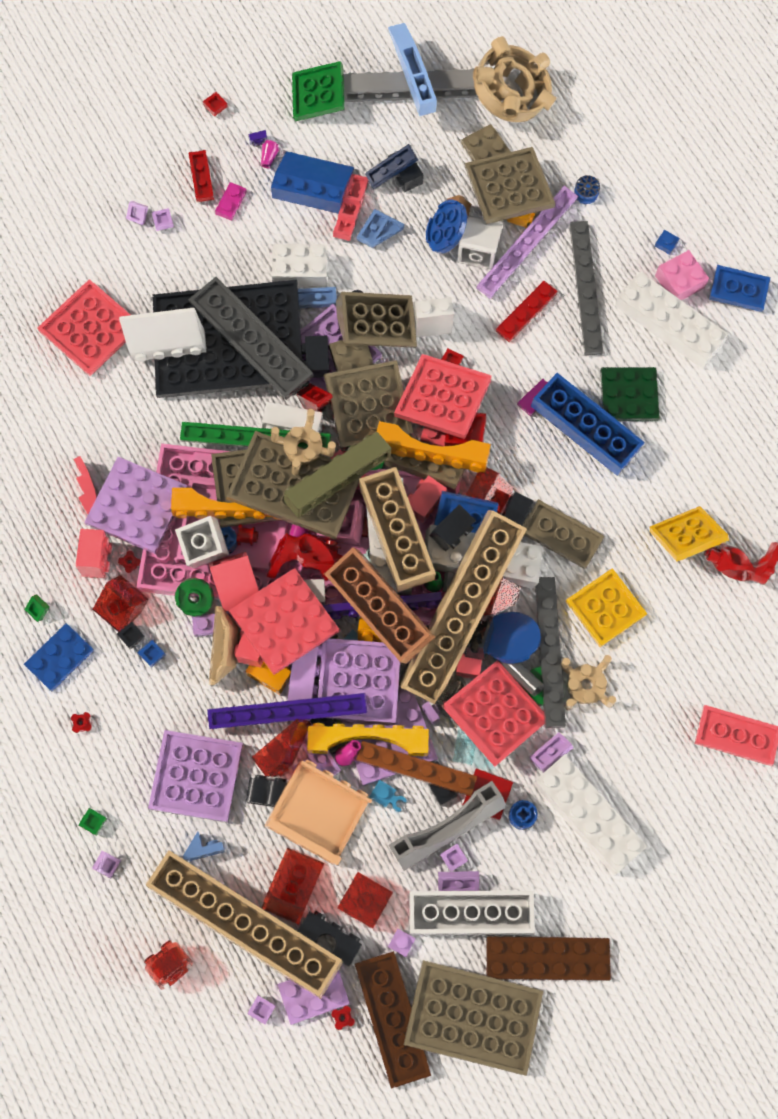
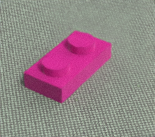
M230 182L215 210V214L232 221L247 192L246 188Z

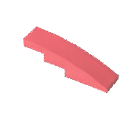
M356 174L351 175L343 196L342 206L338 213L333 237L347 241L351 240L369 182L367 177Z
M81 456L74 459V462L82 475L77 477L76 480L84 494L78 498L86 513L89 514L97 498V493L90 474Z

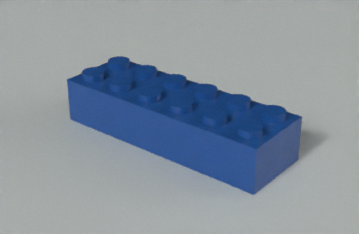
M556 373L533 398L531 407L616 476L623 471L645 443L559 373Z

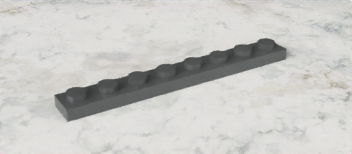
M588 221L570 222L584 356L602 355L603 345Z
M539 577V583L535 586L537 620L541 633L539 649L541 679L544 684L542 693L545 728H565L555 577Z

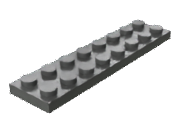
M214 277L188 299L190 304L285 400L314 377L313 372L217 277Z

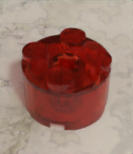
M171 940L165 942L156 955L152 954L144 961L146 964L145 971L160 990L165 989L163 985L167 983L170 986L176 983L189 971L186 968L188 964L193 965L192 959L178 942L172 943Z

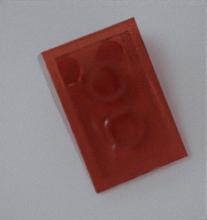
M296 719L251 757L266 777L281 778L290 771L288 768L293 765L308 732V726L311 725L310 721Z
M287 848L261 909L299 924L325 863Z

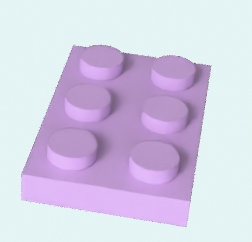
M339 970L321 999L291 980L277 984L290 1025L350 1004Z

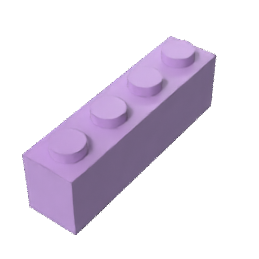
M322 645L317 646L292 663L287 701L313 698V696L317 697L318 685H315V678L320 675V665H317L318 657L322 655Z

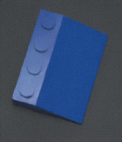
M286 151L275 172L271 185L272 198L338 214L343 203L344 193L354 172V167Z

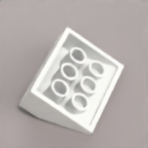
M195 308L119 317L128 351L133 361L143 362L146 359L153 358L160 360L170 356L181 357L187 354L199 355L206 352L205 331Z

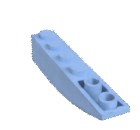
M401 23L388 27L418 115L423 116L436 112V96L422 58L406 24Z

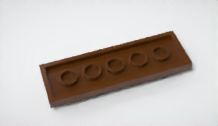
M486 936V976L495 979L611 981L610 938Z
M394 951L355 963L391 1089L431 1076L424 1050L403 1045L411 1006Z

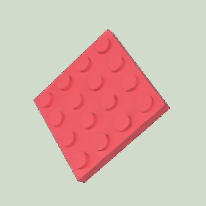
M89 279L37 329L86 374L91 376L126 343L119 317L130 316V314Z
M422 354L397 405L394 417L465 439L492 380V375Z
M295 568L229 610L231 616L273 675L340 632L338 626Z
M498 660L442 705L443 709L494 767L545 724L544 711Z

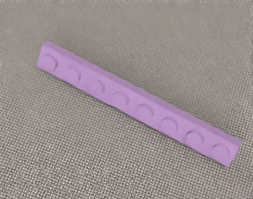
M563 186L553 198L555 208L541 211L480 281L476 289L491 299L577 200L578 196L566 186Z

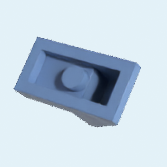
M198 831L185 851L183 859L189 862L224 853V844L222 842L218 843V840L207 842L206 846H203L201 835Z

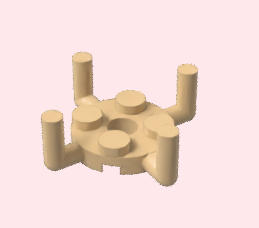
M308 409L305 426L293 427L285 437L279 436L278 427L271 429V441L283 445L284 452L292 462L293 475L299 474L301 465H307L317 460L320 455L333 457L335 454V442H329L328 448L322 447L320 434L312 429L315 416L313 409ZM304 442L308 445V448L302 450L297 445Z
M605 655L597 667L584 664L573 669L569 666V658L562 660V670L569 675L567 687L571 696L564 705L566 710H571L577 702L580 704H593L600 700L609 708L615 704V696L608 698L605 695L607 680L602 673L612 660L610 655ZM589 680L592 688L589 690L584 689L581 682Z

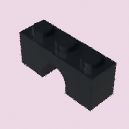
M309 911L297 932L315 943L322 935L332 936L336 940V948L332 954L342 959L343 964L350 967L362 947V944L359 943L361 939L352 933L349 936L343 933V927L335 922L329 924L324 920L326 917L318 911L314 913Z

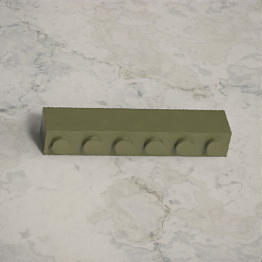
M378 432L367 435L359 444L350 446L344 454L335 456L327 465H321L312 475H306L295 486H289L284 492V502L297 518H300L390 458V445Z

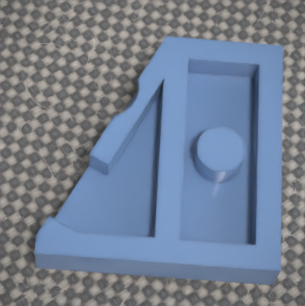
M374 209L357 235V240L373 248L402 231L405 224Z

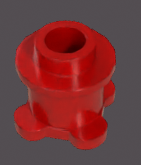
M239 525L236 542L240 546L241 543H248L250 546H253L258 541L259 532L255 531V527L250 529Z

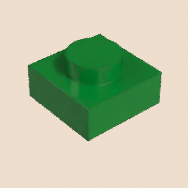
M35 594L31 596L24 610L36 622L43 620L50 606Z
M88 808L78 826L97 836L107 818Z

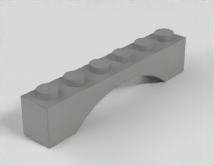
M493 781L476 790L460 809L444 821L423 831L406 834L388 846L405 871L503 810L507 805Z

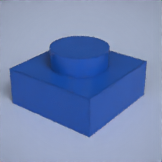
M664 229L656 241L655 247L670 255L680 238Z
M153 640L137 652L151 668L166 656L164 651Z

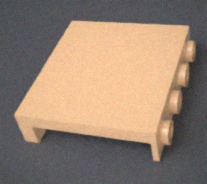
M309 760L305 762L299 761L264 826L332 865H338L342 859L340 858L341 853L367 804L371 803L372 800L367 798L368 794L359 789L357 791L351 789L350 783L342 779L340 782L334 779V775L329 771L316 769L317 765Z

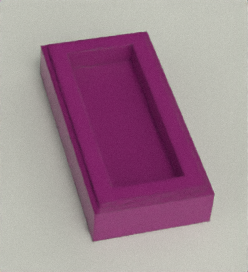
M544 379L538 382L517 403L530 417L536 412L531 407L533 398L548 383Z

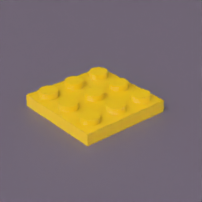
M701 506L649 527L650 533L677 562L729 541L728 534Z
M613 568L565 601L599 647H602L647 615L646 611Z

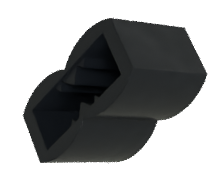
M255 775V778L250 777L246 802L275 807L287 785V779L275 778L272 781L267 780V776Z

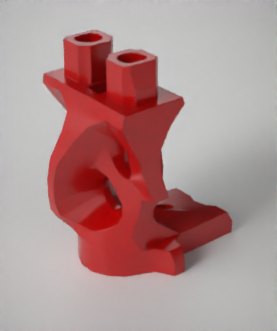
M286 533L280 539L277 549L269 562L267 577L275 578L283 564L296 559L304 568L320 570L322 577L328 581L329 579L325 576V573L343 556L337 553L336 546H327L321 539L311 534L305 533L296 537Z
M772 542L765 556L756 562H750L746 554L739 548L722 543L717 547L714 546L705 550L703 554L707 556L706 559L711 561L718 571H721L727 577L739 581L750 580L764 585L775 572V565L778 561V542Z

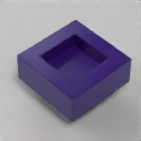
M266 130L248 134L250 145L259 146L264 144V141L267 140Z

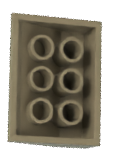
M340 293L336 300V311L345 345L417 347L412 295Z

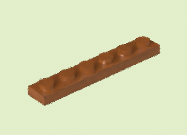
M362 741L361 749L356 758L358 762L470 797L472 796L477 776Z

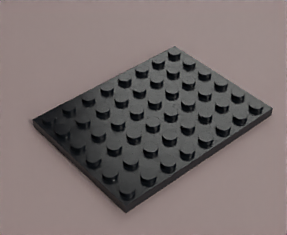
M297 280L227 287L301 361L303 360ZM199 290L152 294L153 313L194 308L188 299ZM197 310V315L205 331L206 352L199 355L187 354L181 357L170 356L160 360L155 359V390L157 398L272 387Z

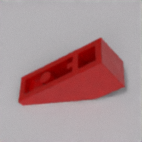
M311 383L295 393L304 409H313L317 412H322L323 408L333 398L331 393Z

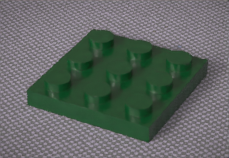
M601 367L602 408L618 421H659L656 367Z

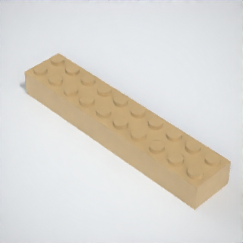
M493 510L487 511L428 626V629L435 638L411 659L399 682L401 688L437 705L527 528Z
M168 850L146 883V887L319 999L323 997L343 964L342 959L170 850Z

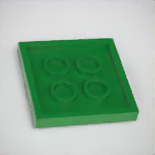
M341 61L292 72L293 119L295 121L345 110L344 74Z

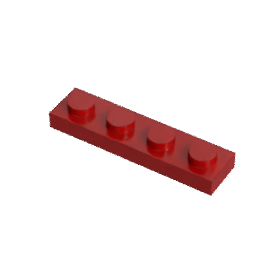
M544 280L496 328V332L510 343L557 295L558 291Z

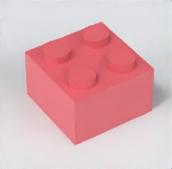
M80 529L75 566L82 577L105 578L106 572H109L110 562L107 560L108 554L112 552V543H110L109 537L106 536L104 530Z

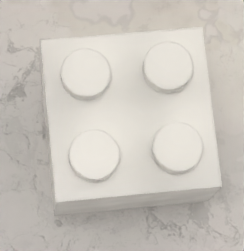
M212 516L175 529L186 565L195 569L229 555L218 519Z

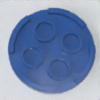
M453 199L442 202L438 206L439 209L433 218L430 217L427 224L426 242L429 243L432 251L439 254L451 251L461 240L466 228V208L462 203Z
M504 612L493 617L494 630L487 654L501 660L502 663L508 664L528 660L540 646L541 633L537 623L528 615L520 612Z

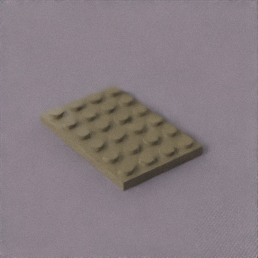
M255 431L229 489L227 500L336 540L360 478L300 518H297L284 502L285 490L289 486H295L301 482L302 478L306 475H312L321 465H327L332 459L320 455L317 460L307 465H301L299 474L293 475L292 462L284 452L283 445L272 442L271 436Z
M423 960L403 1045L527 1076L544 991Z

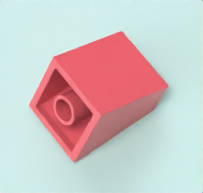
M246 551L209 563L225 612L228 611L230 613V609L259 591Z

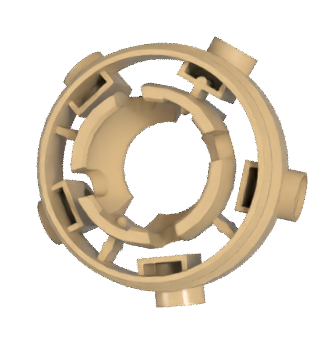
M504 36L494 39L491 42L492 48L486 52L473 71L475 91L482 105L494 116L509 122H525L535 117L543 108L548 111L557 98L551 94V79L546 70L550 65L548 55L542 52L534 56L521 47L508 45ZM487 64H490V66H495V67L492 68V67H484V66H486ZM513 69L521 71L515 82L521 88L524 97H521L518 91L512 90L504 82L503 77H508ZM536 89L538 97L535 99L532 106L528 110L527 107L530 104L534 95V91Z

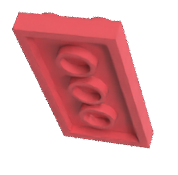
M704 705L694 744L772 766L778 746V726Z

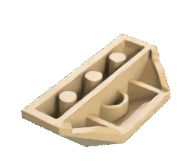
M221 606L215 607L208 685L218 683L236 667V663H239L234 655L235 646L237 643L239 644L241 639L239 627Z

